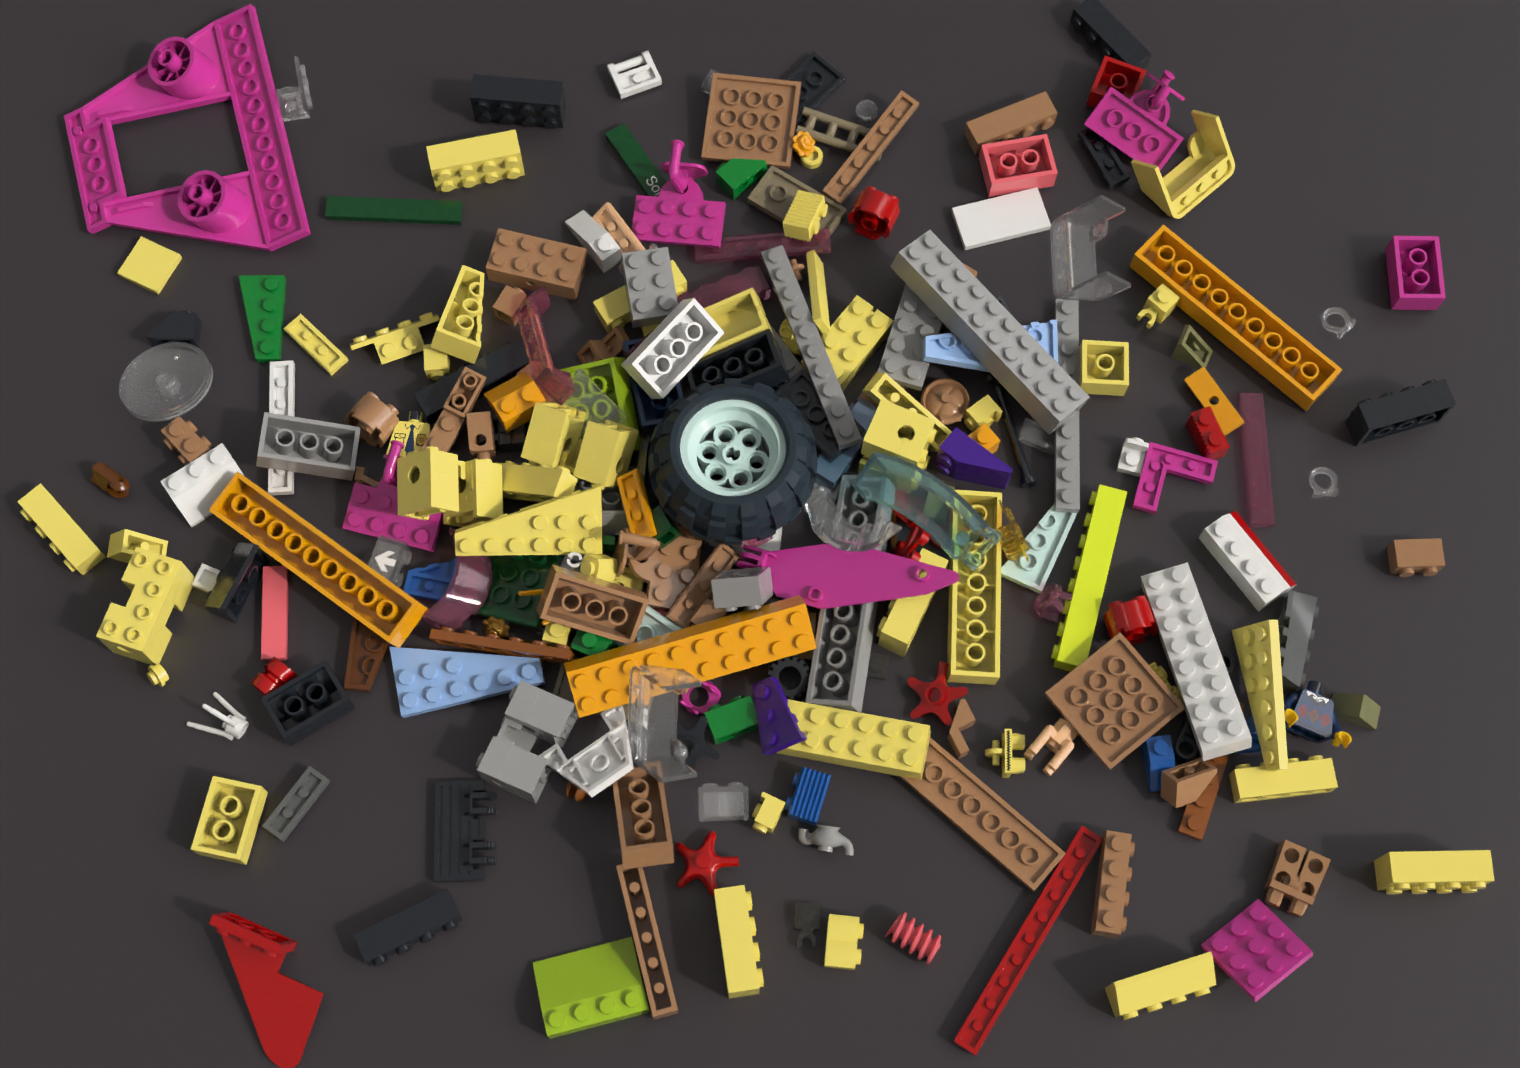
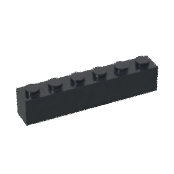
M537 329L532 332L527 331L519 339L504 343L498 350L483 354L475 364H464L458 371L441 376L437 382L431 385L422 386L414 393L415 400L426 420L431 425L437 422L445 402L465 367L487 377L478 397L480 399L484 397V393L514 378L516 373L535 359L539 358L543 364L552 361L551 351Z

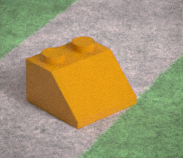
M525 372L484 393V397L506 433L531 420L535 402H546L534 380Z

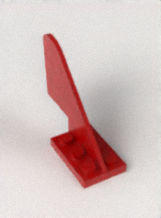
M231 911L213 914L209 924L216 927L215 931L222 936L264 1052L277 1066L281 1068H294L301 1060L324 995L319 990L279 973L286 953L294 951L297 941Z

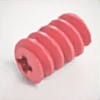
M903 912L896 918L885 937L892 933L893 943L901 939L900 948L902 949L910 945L909 954H913L918 950V960L927 956L926 965L928 966L941 946V935L939 934L932 939V929L923 933L924 924L921 923L914 927L915 918L913 917L909 921H905L907 913Z

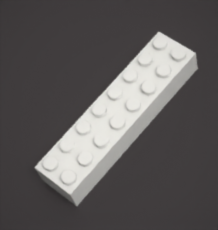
M1188 562L1141 576L1142 589L1146 600L1150 602L1156 624L1159 628L1158 635L1185 707V712L1202 760L1206 761L1251 748V734Z

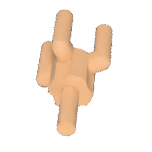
M1059 718L1053 726L1047 725L1023 755L1031 761L1045 744L1051 751L1056 753L1043 769L1046 775L1051 776L1073 750L1074 743L1072 741L1078 734L1068 721Z

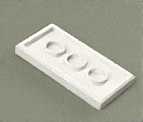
M1038 187L954 207L951 210L964 250L1050 230L1051 228Z

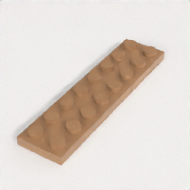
M932 738L929 740L922 780L899 776L1032 892L1035 891L1066 854Z

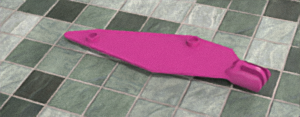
M846 541L777 551L763 550L743 544L742 549L747 552H740L739 558L746 562L738 560L736 563V567L743 569L770 566L773 592L777 597L787 599L800 595L806 605L818 609L927 595L959 580V575L955 571ZM921 573H927L926 577L919 578Z

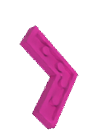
M1149 442L1132 508L1151 514L1156 513L1166 473L1211 485L1218 461Z

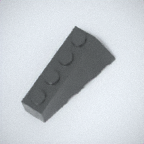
M1289 590L1283 596L1278 619L1283 691L1289 693L1297 691L1304 685L1306 673H1303L1304 664L1307 665L1310 658V651L1307 650L1308 643L1312 642L1315 633L1312 623L1313 620H1316L1319 613V606H1316L1318 597Z

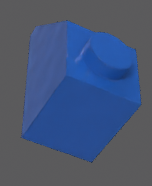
M1170 735L1150 737L1140 745L1149 792L1161 791L1162 771L1175 767V757Z

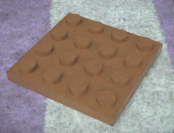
M713 73L701 155L702 160L726 163L732 158L765 160L767 167L773 165L780 169L790 170L792 145L794 143L792 137L795 136L801 82Z
M1121 632L1044 694L1108 771L1185 709L1184 705Z

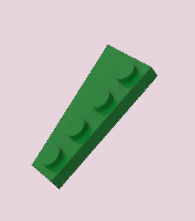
M285 275L239 276L255 359L257 363L281 361L286 290Z

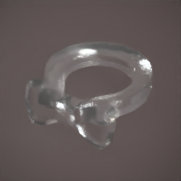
M1332 307L1323 313L1321 323L1326 330L1338 333L1337 337L1342 339L1346 332L1354 327L1356 320L1354 318L1350 319L1349 314L1344 309ZM1331 314H1339L1344 318L1346 325L1344 327L1330 326L1326 318Z
M1318 467L1311 471L1309 484L1314 489L1313 497L1315 499L1322 496L1336 497L1338 495L1339 489L1336 488L1338 477L1334 471L1327 467ZM1320 473L1328 475L1332 480L1329 489H1322L1314 481V476Z

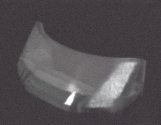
M817 483L814 484L812 494L804 504L805 512L808 513L812 523L811 528L816 535L825 543L839 550L848 552L871 550L882 545L902 529V526L882 517L878 519L876 524L865 523L863 528L853 524L839 511L833 500L831 489Z

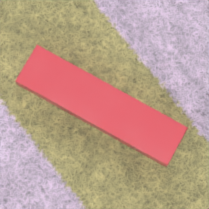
M284 565L263 566L262 661H270L273 656L278 660H287L289 569Z

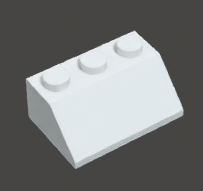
M221 443L160 482L189 525L194 527L213 515L209 511L210 507L236 472L244 474L226 447Z

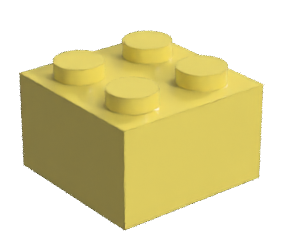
M1082 340L1079 347V386L1087 394L1125 395L1129 386V342Z

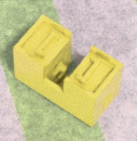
M881 399L863 440L861 450L863 458L859 462L857 475H887L896 486L895 490L898 488L911 493L912 489L917 490L922 479V473L930 460V456L927 454L929 445L933 443L937 430L934 429L936 420Z
M535 402L521 457L529 460V464L539 467V464L547 465L551 468H556V466L565 467L570 470V473H573V476L591 482L592 487L600 483L602 490L605 487L614 488L617 486L616 478L628 472L639 430L611 420H606L605 424L588 421L584 437L581 439L580 436L587 412L559 402Z
M434 446L424 447V451L408 452L407 456L397 458L398 516L426 521L429 520V515L441 512L443 513V524L461 528L481 521L487 522L496 519L498 516L503 515L502 465L492 463L491 459L459 461L457 454L439 451V448Z
M136 547L121 579L132 591L126 607L114 603L110 604L96 637L113 653L153 666L158 663L160 664L172 636V633L165 625L173 608L181 612L183 611L193 588L191 583L195 577L182 561Z

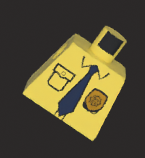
M410 411L408 422L399 421L394 428L390 442L397 440L405 446L401 450L399 458L407 456L408 452H420L432 431L429 423H422L423 413L420 411ZM389 443L386 455L389 454L391 443Z

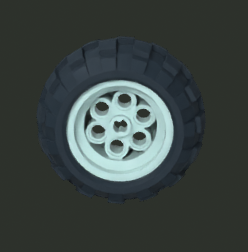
M736 378L724 379V384L714 386L707 382L693 388L691 394L683 399L679 397L665 411V416L655 427L650 440L648 458L650 482L655 497L664 507L665 513L677 525L690 530L693 536L707 542L710 539L724 541V544L728 546L742 545V541L757 539L758 542L776 534V530L784 525H789L801 513L802 507L812 494L818 465L816 441L810 426L801 417L800 410L786 397L783 399L774 394L773 388L759 382L754 386L741 384V379ZM744 442H747V443H750V444L753 445V446H752V447H746V446L743 445V443H744ZM707 453L715 455L713 459H706L703 456ZM734 455V457L739 458L733 461L731 457L727 458V456ZM754 462H759L763 466L759 469H755L751 466V464ZM718 474L723 478L720 481H714L711 479V476ZM738 479H743L747 483L745 485L739 486L735 484V481Z

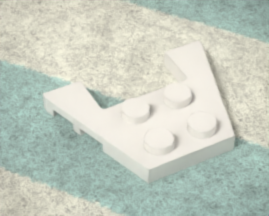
M623 706L601 712L600 714L610 731L570 759H567L557 743L539 756L548 760L547 766L590 797H594L634 769Z

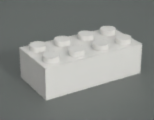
M695 298L682 300L621 366L651 399H663L724 334V331Z

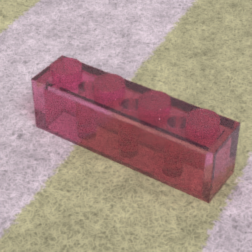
M758 265L753 268H744L740 273L733 276H724L720 281L713 284H704L693 292H684L678 296L677 301L679 304L682 300L695 298L704 309L752 287L760 301L770 298V287Z

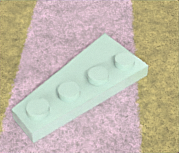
M1053 504L1023 543L1001 567V577L1041 594L1077 513L1054 512Z

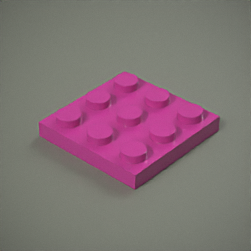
M1259 899L1201 944L1202 949L1206 953H1212L1213 961L1254 1002L1258 1001L1313 956V951Z

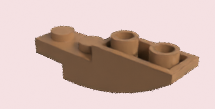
M467 367L464 368L421 451H424V447L434 446L438 447L439 451L449 452L467 421L466 413H471L487 377Z

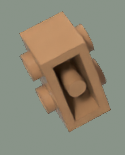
M178 416L161 430L166 437L162 441L171 451L176 449L180 455L177 457L186 466L210 451V448L213 446L204 435L200 438L195 433L198 429L190 420L185 422Z

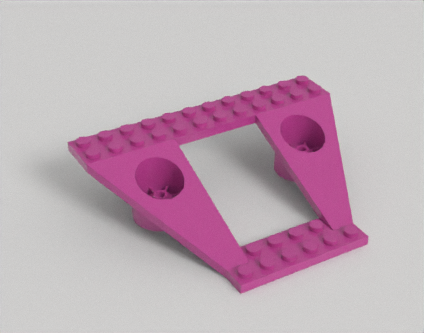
M252 4L213 21L187 39L174 36L163 40L151 52L146 66L83 107L64 115L87 231L92 234L110 226H118L271 252L311 234L256 8ZM232 100L248 171L221 177L214 171L203 170L188 177L181 186L127 197L112 125Z

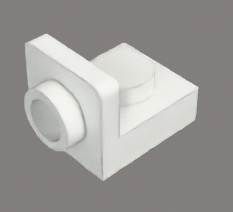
M1136 437L1126 438L1122 445L1116 471L1139 477L1149 443Z

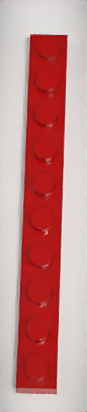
M1084 826L1079 828L1067 848L1066 854L1060 860L953 1040L955 1044L970 1054L976 1056L1103 841V838Z

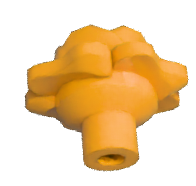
M798 131L796 136L792 137L794 142L792 147L799 156L809 157L811 152L815 151V140L812 139L808 132Z

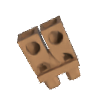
M1285 839L1278 845L1277 855L1264 887L1267 890L1265 903L1278 908L1283 898L1290 900L1287 913L1300 918L1307 907L1313 905L1331 859L1311 850L1306 852V848Z

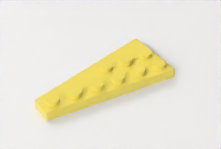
M601 483L593 485V488L572 492L571 495L553 498L522 508L520 511L512 514L500 515L498 518L487 522L481 521L456 529L455 555H569L572 552H577L580 555L602 554Z
M1266 620L1234 629L1232 634L1266 771H1280L1288 769L1279 628L1278 620Z

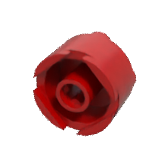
M867 186L865 190L859 193L848 215V222L850 225L853 223L856 226L855 231L863 237L878 240L879 237L884 236L885 239L889 236L900 214L899 200L894 195H888L873 186Z
M1137 596L1131 601L1124 603L1122 601L1112 602L1108 605L1109 610L1103 615L1110 640L1121 632L1133 646L1144 642V637L1148 634H1151V637H1153L1159 631L1150 602L1146 600L1145 596Z

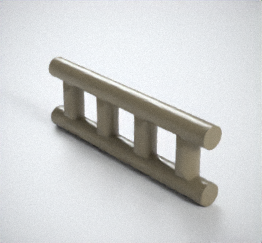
M804 107L802 115L808 117L805 127L797 126L795 134L798 131L808 132L812 139L853 153L858 146L855 144L858 134L866 136L871 129ZM816 120L829 124L826 134L813 130ZM837 127L850 131L847 141L834 137ZM882 154L876 161L880 162Z

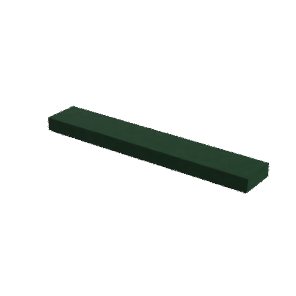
M327 196L325 217L326 220L461 225L463 202Z

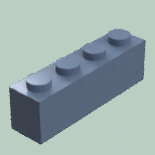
M860 397L856 404L852 403L849 408L853 418L867 433L877 407ZM865 435L861 437L862 443L851 446L832 463L821 453L817 457L818 465L815 482L833 492L841 481L842 475H845L861 452Z

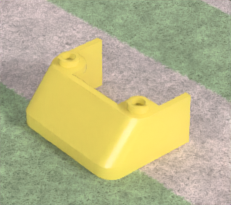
M1197 110L1191 111L1197 131L1190 136L1187 143L1190 155L1163 178L1158 166L1135 159L1131 161L1141 190L1170 217L1182 218L1231 177L1234 172L1235 162L1221 121L1217 115Z

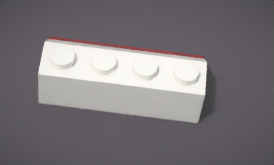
M1236 511L1220 517L1207 526L1199 536L1201 542L1258 612L1297 585Z

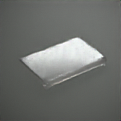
M581 368L575 372V377L553 401L587 412L581 431L583 437L588 421L605 424L606 420H610L624 425L629 419Z

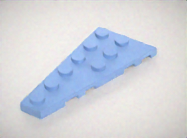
M1057 319L1049 320L1048 323L1039 324V322H1032L1029 325H1024L1023 327L1058 363ZM952 333L925 336L923 339V361L989 372Z
M390 647L400 712L403 718L510 693L514 686L518 687L520 681L533 686L546 684L540 658Z

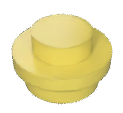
M159 663L155 666H148L149 672L147 677L154 686L158 684L160 687H163L165 682L169 680L164 668Z

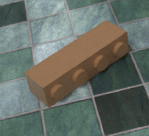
M1045 91L966 122L964 135L974 154L977 155L980 153L981 145L1018 139L1020 137L1025 138L1040 129H1049L1055 123L1058 112Z

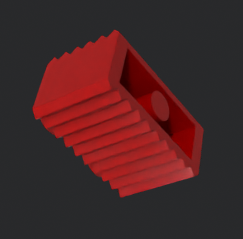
M1211 406L1191 413L1185 426L1188 427L1187 430H1189V434L1197 447L1196 450L1199 451L1198 454L1213 460L1224 457L1230 446Z

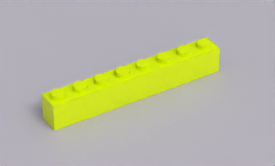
M1099 485L1097 491H1092L1088 504L1092 505L1091 513H1086L1083 526L1087 527L1086 534H1081L1078 548L1082 549L1081 555L1075 558L1073 570L1077 571L1075 578L1070 579L1067 590L1071 592L1070 600H1065L1062 614H1066L1064 623H1059L1057 636L1060 637L1059 645H1054L1051 658L1055 659L1053 666L1055 668L1071 672L1088 658L1127 491Z

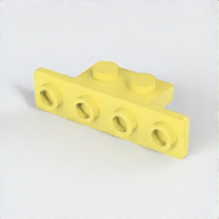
M429 312L419 316V321L411 323L409 319L398 323V328L389 330L388 327L375 331V336L369 338L366 335L353 339L354 343L350 344L351 350L374 343L381 364L423 351L424 343L418 327L439 321V316Z

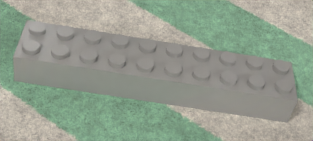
M928 230L898 252L890 267L1049 435L1077 413L1090 398L1089 395L931 230Z
M842 475L831 543L846 541L886 552L896 487L887 475ZM878 602L820 609L815 639L816 649L813 652L805 703L862 712Z

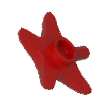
M939 661L937 676L932 682H922L914 677L908 678V685L921 698L920 704L911 711V718H919L924 714L933 712L940 717L944 724L951 725L953 723L948 706L953 700L965 696L968 693V689L966 687H949L947 685L946 676L949 663Z
M710 831L701 846L695 850L678 842L675 848L685 860L686 867L677 881V887L683 888L691 880L699 879L710 895L714 896V889H718L715 876L716 871L722 867L739 866V857L716 855L714 852L716 833L714 831Z

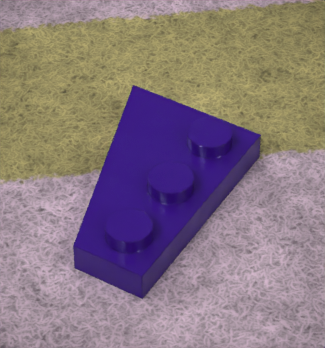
M768 677L753 684L752 688L762 753L771 755L807 740L805 733L801 732L797 725L799 721L796 715L791 713L787 705L788 699L777 678Z

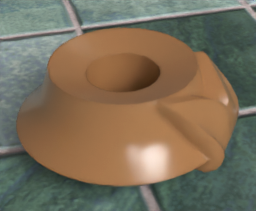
M941 378L930 382L924 388L921 394V405L943 425L961 422L966 410L969 408L970 398L967 390L959 382L948 378Z

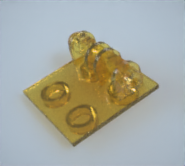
M998 500L1008 522V525L999 527L996 532L1005 556L1010 561H1016L1024 556L1028 562L1029 559L1026 551L1029 548L1021 529L1016 524L1009 506L1004 508L1001 500Z

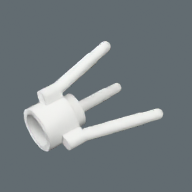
M214 692L213 696L234 716H225L207 704H203L202 708L223 720L222 727L225 731L198 723H186L189 727L224 736L231 741L234 737L240 739L249 725V722L246 721L247 717L235 710L217 692Z

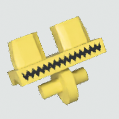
M1004 729V733H1002V749L999 748V740H993L992 748L985 750V756L992 758L993 766H999L1000 758L1002 757V778H1009L1011 774L1024 773L1025 758L1012 757V750H1024L1025 735L1012 733V729Z

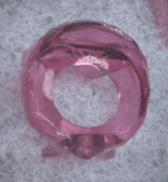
M1053 583L1039 594L1032 608L1039 618L1058 622V616L1062 613L1064 606L1062 599H1072L1073 595L1061 591V584Z

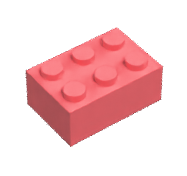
M1047 134L981 145L979 162L988 197L1011 194L1036 187L1040 189L1054 186L1058 172Z

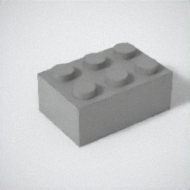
M668 247L622 253L621 265L632 328L660 324L678 305Z

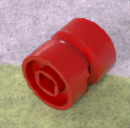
M273 656L264 666L265 672H259L250 683L265 696L296 678L297 675Z

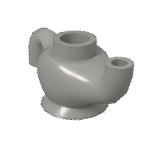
M816 824L818 828L813 833H809L808 829L799 828L798 838L804 845L816 844L818 845V850L833 852V847L842 846L845 849V855L853 856L854 854L851 841L838 832L839 827Z

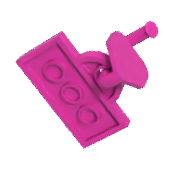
M1168 70L1163 71L1164 74L1160 80L1147 72L1146 75L1157 82L1152 90H1141L1129 99L1110 86L1084 125L1131 158L1156 165L1161 170L1184 139L1166 126L1170 118V106L1166 99L1171 92L1182 101L1185 99L1168 86L1170 81L1175 79V76Z
M672 140L670 162L661 163L662 170L669 174L670 180L661 188L658 197L636 195L631 231L640 242L720 248L726 204L725 202L704 200V195L694 179L707 176L708 171L706 167L695 163L680 162L684 143L680 140Z
M392 440L390 442L389 454L383 455V458L387 459L383 472L384 477L381 479L378 487L354 483L342 528L434 552L443 521V513L429 515V520L426 521L398 516L396 467L397 458H399L401 450L405 446L400 441Z

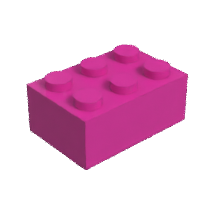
M1393 236L1385 248L1391 310H1437L1446 299L1439 236Z

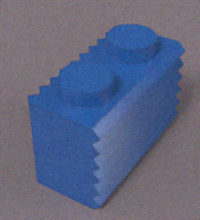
M802 767L801 773L796 772L792 782V786L796 787L793 796L788 795L784 810L788 811L787 818L816 826L831 775L806 767Z

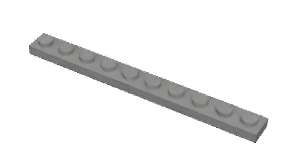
M783 245L761 252V257L839 450L862 443L861 435Z
M1056 298L1054 302V320L1057 319L1058 364L1079 385V300ZM1079 411L1054 431V512L1078 513L1080 510Z

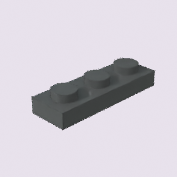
M309 766L262 827L284 842L331 781Z

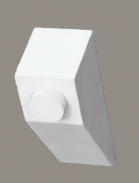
M584 210L565 221L567 227L581 245L587 248L588 254L603 273L621 262V248L611 235Z

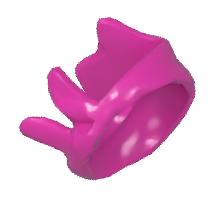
M707 680L684 687L681 694L682 700L679 702L691 714H704L708 711L709 707L718 704L721 693L714 683ZM696 687L705 688L709 694L707 703L701 707L694 706L690 701V693Z

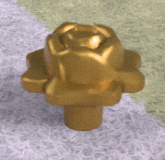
M490 616L488 619L483 620L484 627L482 632L485 635H498L500 639L508 638L509 625L504 624L505 621L503 619H496Z

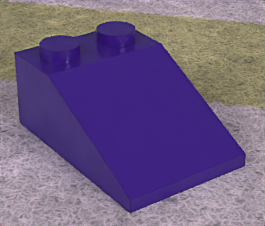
M957 427L939 447L934 464L937 470L945 476L949 475L953 479L1000 489L1007 487L1013 472L1011 467Z

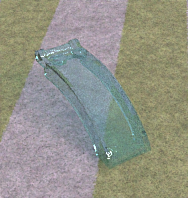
M875 452L851 484L865 501H873L887 506L916 523L924 531L928 532L952 559L960 558L971 570H977L981 565V560L991 547L997 545L1002 539L1000 532L992 529L956 491L927 471L902 459ZM982 535L985 538L984 542L974 554H971L969 549Z

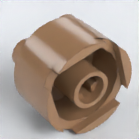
M369 391L345 416V422L350 426L361 427L359 435L361 440L371 446L376 447L379 444L382 447L392 436L394 428L399 422L397 417L399 412L393 405L384 404L376 394Z

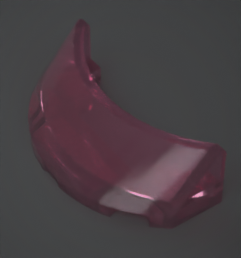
M450 527L449 533L453 538V547L455 548L456 529ZM456 556V567L448 589L441 599L424 613L423 618L433 627H448L456 630L462 626V622L471 614L475 615L488 596L489 586L492 582L491 559L488 556Z

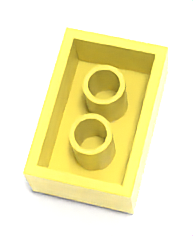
M213 776L191 850L198 855L247 865L268 792L262 786Z

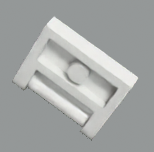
M649 51L642 52L640 56L615 65L614 63L607 65L608 73L621 99L662 85V79ZM641 64H645L644 66H641V67L632 69V70H630V71H627V72L618 74L619 72H622V71H624V70H627V69L636 67V66L641 65Z

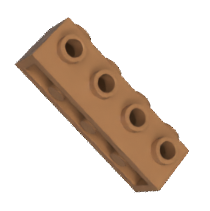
M1106 830L1101 836L1103 841L1100 845L1090 935L1116 939L1121 935V932H1125L1127 917L1123 916L1124 907H1127L1129 903V892L1126 891V884L1130 882L1132 876V867L1128 865L1129 857H1133L1135 843L1131 842L1132 834Z

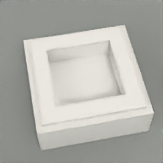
M202 563L191 585L207 593L211 590L213 591L220 570Z

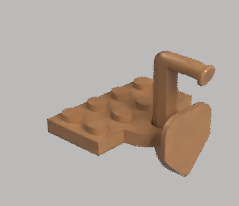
M676 524L681 536L663 549L660 547V542L653 537L630 533L628 527L620 530L613 558L617 559L618 562L615 577H619L626 566L630 568L632 574L638 580L648 583L646 596L649 599L648 606L651 608L669 611L699 570L702 540L693 536L691 531L683 526L680 527Z

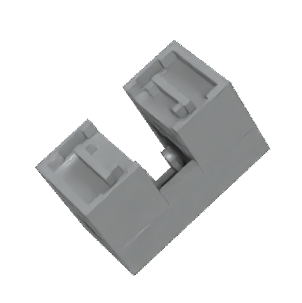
M520 681L518 687L514 686L510 692L509 699L511 701L504 713L505 716L498 735L493 736L486 752H482L479 755L476 766L482 780L536 804L552 770L546 767L547 759L530 751L537 738L553 745L557 743L563 748L578 718V712L574 703L524 681Z

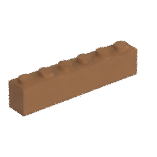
M623 864L617 865L616 868L653 1019L656 1020L678 1014L643 867L623 870Z

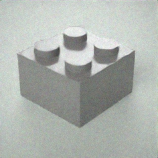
M770 566L723 570L711 579L715 609L723 608L724 612L735 611L738 609L737 607L746 606L747 610L759 609L761 605L774 595Z

